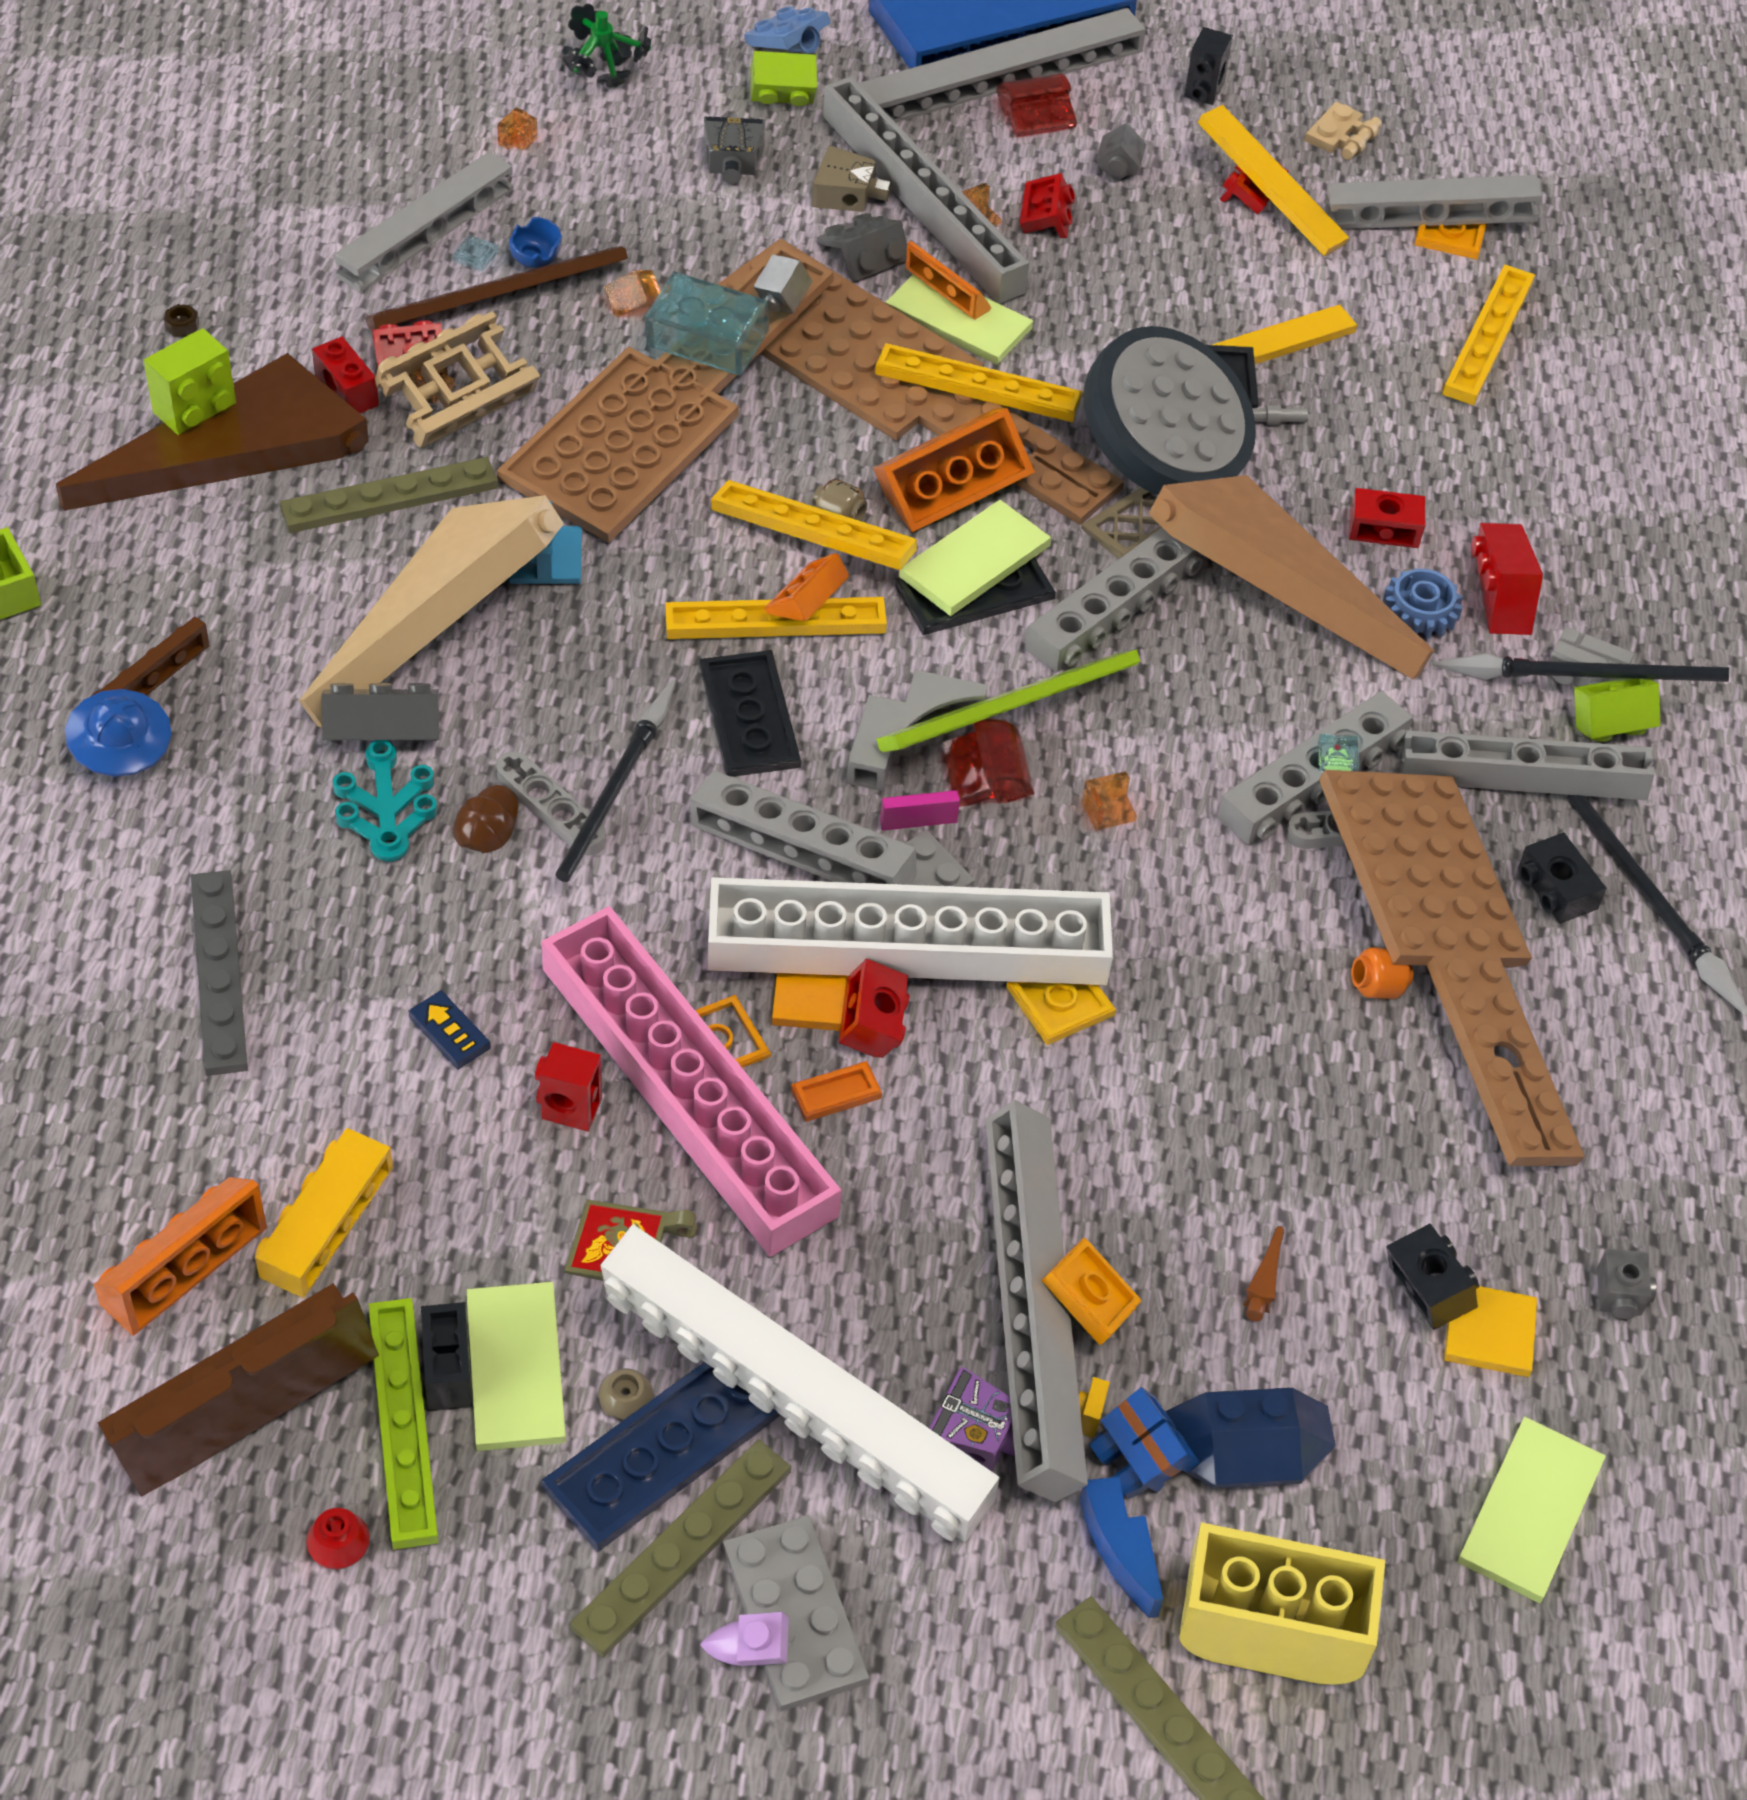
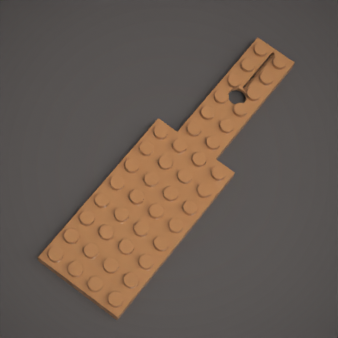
M780 238L693 301L692 311L703 317L779 243L826 268L828 267ZM835 271L834 282L760 353L894 440H898L918 423L939 436L995 408H1006L999 404L875 374L876 363L885 343L984 367V363ZM754 317L745 321L736 319L733 322V325L740 330H752L759 324V321ZM1009 410L1022 443L1030 446L1034 451L1032 455H1027L1035 473L1014 482L1015 485L1079 525L1084 523L1123 489V480Z

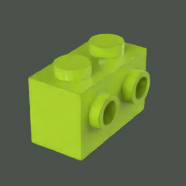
M754 51L750 67L751 101L763 104L791 103L795 106L814 103L817 91V55Z
M1623 678L1574 687L1576 727L1579 732L1589 737L1592 741H1608L1613 738L1612 735L1621 733L1641 735L1645 734L1649 728L1661 726L1659 683L1651 679Z

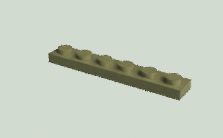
M483 457L280 501V508L290 534L498 489V480L489 458Z
M758 1439L570 1622V1629L604 1658L791 1473V1465Z
M1092 1596L1056 1621L1055 1628L1200 1800H1265Z

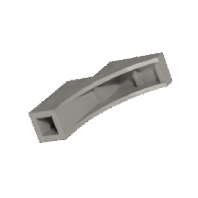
M915 670L906 702L868 695L849 756L846 783L883 791L892 766L907 747L883 752L879 750L876 738L986 700L988 685Z

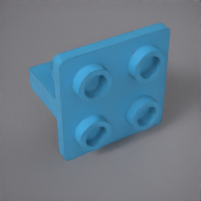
M562 526L547 547L510 576L508 582L511 584L581 583L582 528L580 526Z

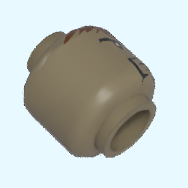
M836 478L828 481L824 486L820 485L812 499V504L817 508L858 521L864 519L868 506L861 489Z

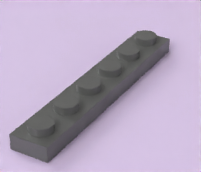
M231 870L191 874L206 1076L248 1071Z

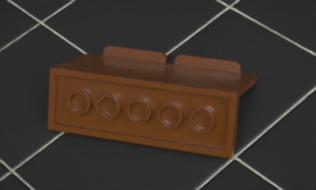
M332 1283L97 1423L139 1495L142 1497L179 1477L378 1357L379 1354L358 1298L354 1292L343 1298L335 1284Z

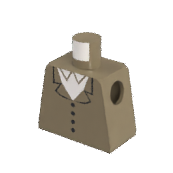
M829 145L813 182L812 207L864 212L869 198L888 201L891 182L875 178L876 162L873 159Z

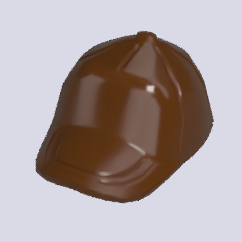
M493 785L481 791L476 797L468 799L459 809L454 822L453 836L456 842L461 847L464 846L471 850L481 851L482 853H489L502 848L511 837L516 822L519 805L515 794L504 785Z

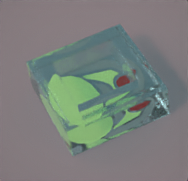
M468 235L454 252L453 261L483 271L498 253V245Z
M1320 734L1318 739L1319 771H1358V737Z

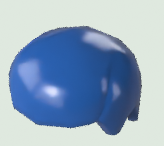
M532 217L526 226L521 227L518 224L515 227L509 240V249L513 258L527 268L547 266L554 262L560 251L562 235L559 227L551 220Z

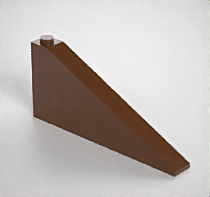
M286 353L233 383L236 403L179 435L165 423H162L55 483L60 507L66 511L341 459L351 452H359L369 442L367 420L290 354Z

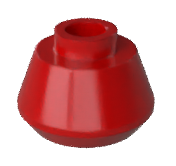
M331 1508L321 1513L311 1525L307 1534V1549L312 1559L319 1565L330 1569H342L355 1564L364 1556L369 1546L370 1534L365 1521L360 1516L344 1508Z

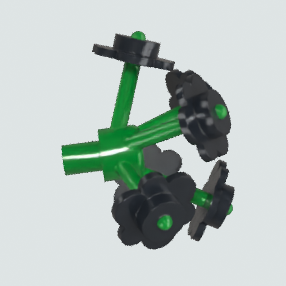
M590 3L585 4L583 7L579 5L574 6L570 13L572 19L568 22V27L574 31V36L577 39L584 40L588 35H590V38L582 49L564 46L562 49V54L564 55L562 61L575 74L593 78L597 68L593 65L590 55L596 47H600L602 51L600 57L603 61H607L609 73L598 76L597 82H606L607 87H618L625 83L624 78L629 77L631 70L616 71L615 66L622 65L624 59H629L632 56L630 48L632 46L635 47L633 60L635 63L642 56L646 57L651 50V38L647 37L648 27L645 26L640 32L638 40H635L629 35L613 32V26L608 22L607 12L594 10L593 5Z

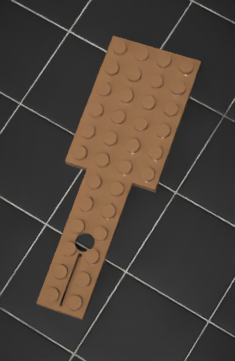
M779 243L656 361L628 346L497 469L498 480L527 497L546 495L548 500L552 501V506L557 514L610 543L739 416L738 405L719 396L718 393L834 282V271ZM772 254L800 260L813 281L794 314L783 311L772 312L763 307L761 298L753 287ZM754 317L759 321L758 326L752 330H740L733 325L736 319L745 321Z
M1325 770L1319 778V782L1393 965H1427L1508 1165L1577 1166L1585 1157L1504 968L1525 966L1532 957L1454 777ZM1503 1046L1511 1050L1518 1059L1519 1067L1513 1068L1511 1063L1505 1058L1496 1057L1494 1047Z

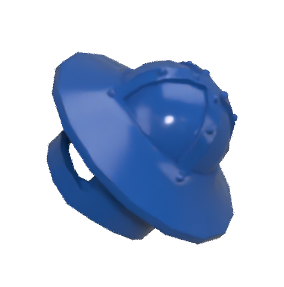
M125 689L101 691L84 699L70 713L65 727L67 748L76 761L94 773L113 777L134 775L154 766L167 752L172 737L169 717L160 704L143 693Z

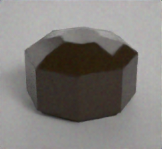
M181 304L167 309L164 317L166 330L171 335L186 337L198 330L199 326L198 312L190 305Z

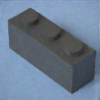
M352 683L330 684V689H324L322 692L323 740H439V689H431V684L409 683L408 689H392L391 683L369 684V689H354V684Z

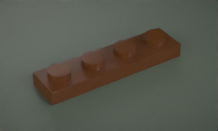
M196 616L193 617L186 624L175 629L168 638L156 647L148 650L141 659L129 668L121 671L114 680L101 690L94 692L91 696L101 691L118 689L139 692L147 696L210 646L206 623Z

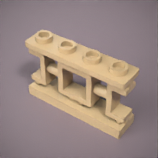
M493 311L483 316L476 314L468 319L465 325L455 330L448 328L442 331L436 339L426 344L419 342L412 346L406 354L398 358L395 356L388 357L379 364L375 377L376 386L378 389L383 387L382 392L386 397L401 390L410 402L415 412L409 414L406 426L409 430L412 429L414 431L413 441L420 448L535 391L541 376L533 365L527 367L528 362L524 357L509 364L495 343L501 340L504 329L501 325L495 323L497 316ZM479 340L477 345L484 355L475 359L466 345ZM459 362L473 383L452 393L438 371ZM493 366L502 380L489 386L491 381L484 370ZM421 368L420 374L427 383L417 388L408 374ZM436 395L445 409L432 415L433 409L426 399Z

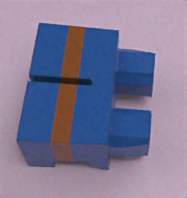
M1140 1387L1100 1420L1105 1429L1089 1443L1096 1456L1105 1465H1109L1122 1454L1125 1456L1129 1464L1112 1477L1120 1478L1123 1495L1129 1499L1148 1488L1159 1492L1164 1487V1482L1182 1470L1188 1472L1200 1463L1181 1433L1175 1429L1176 1426L1159 1401L1143 1387Z

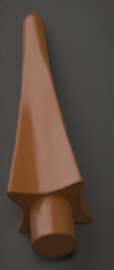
M1282 1226L1275 1228L1267 1252L1246 1289L1247 1297L1243 1303L1244 1306L1248 1307L1246 1317L1255 1322L1263 1319L1264 1312L1270 1314L1271 1302L1275 1300L1278 1259L1284 1236V1228Z

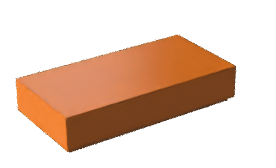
M867 1061L791 1084V1092L805 1122L882 1099V1091Z

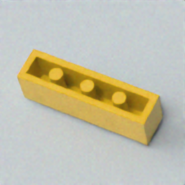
M349 1128L344 1130L338 1140L331 1141L324 1153L323 1162L316 1172H310L306 1176L301 1187V1193L295 1202L288 1204L281 1212L276 1229L270 1237L263 1238L255 1252L259 1278L305 1298L393 1169L391 1147Z

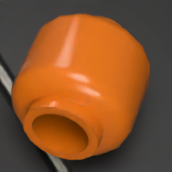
M1372 947L1366 948L1354 960L1351 968V978L1354 986L1366 998L1398 999L1412 983L1413 968L1411 965H1393L1387 948Z

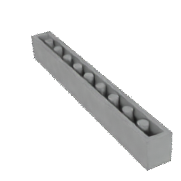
M1128 8L858 84L896 123L1143 52L1146 28Z
M852 76L824 86L823 118L858 155L873 159L876 162V174L881 180L891 182V190L996 303L1001 304L1026 294L1029 262Z
M1013 1100L986 1118L1017 1485L1056 1503L1087 1486L1088 1481L1070 1312L1041 1281L1064 1257L1051 1124L1049 1117L1017 1100Z

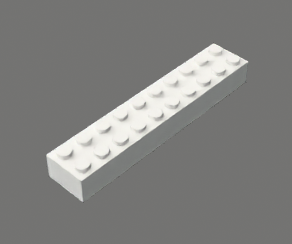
M711 877L708 970L849 976L867 958L908 975V978L1107 985L1113 959L1110 893Z
M632 1224L601 1264L604 1286L608 1294L607 1300L615 1308L625 1314H628L630 1310L644 1319L642 1321L643 1326L659 1338L667 1335L679 1344L677 1349L689 1360L695 1363L703 1360L714 1368L713 1374L722 1383L731 1388H734L737 1384L750 1393L749 1400L762 1411L770 1413L772 1409H775L778 1414L786 1418L784 1423L792 1432L802 1438L810 1435L823 1444L821 1450L829 1458L840 1464L846 1460L859 1470L857 1475L866 1484L875 1489L883 1486L896 1495L894 1501L906 1512L912 1515L920 1512L932 1520L931 1527L945 1539L953 1541L957 1537L965 1543L995 1502L999 1476L634 1224Z

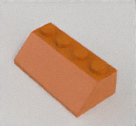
M995 408L873 467L885 497L911 533L1035 473L1008 408Z
M228 1177L220 1185L209 1188L196 1204L187 1211L175 1215L168 1222L167 1226L153 1238L142 1241L134 1249L133 1253L119 1265L112 1266L103 1272L99 1280L93 1284L99 1305L132 1336L136 1335L267 1229L259 1184L253 1179Z

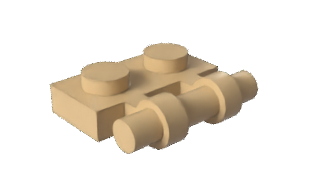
M1335 102L1306 133L1305 142L1330 153H1333L1339 147L1343 149L1341 151L1342 157L1350 160L1354 155L1358 156L1365 149V143L1368 140L1372 141L1378 135L1382 122L1378 117H1372L1370 120L1361 122L1363 113L1347 105Z

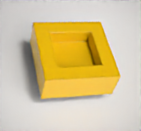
M1093 1377L1088 1393L1084 1391L1079 1392L1082 1433L1092 1438L1095 1437L1110 1384L1109 1381Z

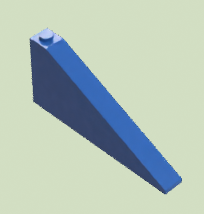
M869 0L868 11L907 66L914 68L1128 8L1135 16L1137 0Z

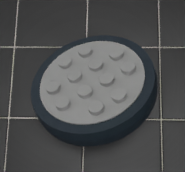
M1157 326L1139 327L1123 333L1108 344L1090 367L1084 385V408L1091 432L1110 462L1129 480L1143 489L1158 495L1163 485L1235 477L1240 474L1250 460L1255 445L1256 424L1248 395L1228 364L1199 340L1170 328Z

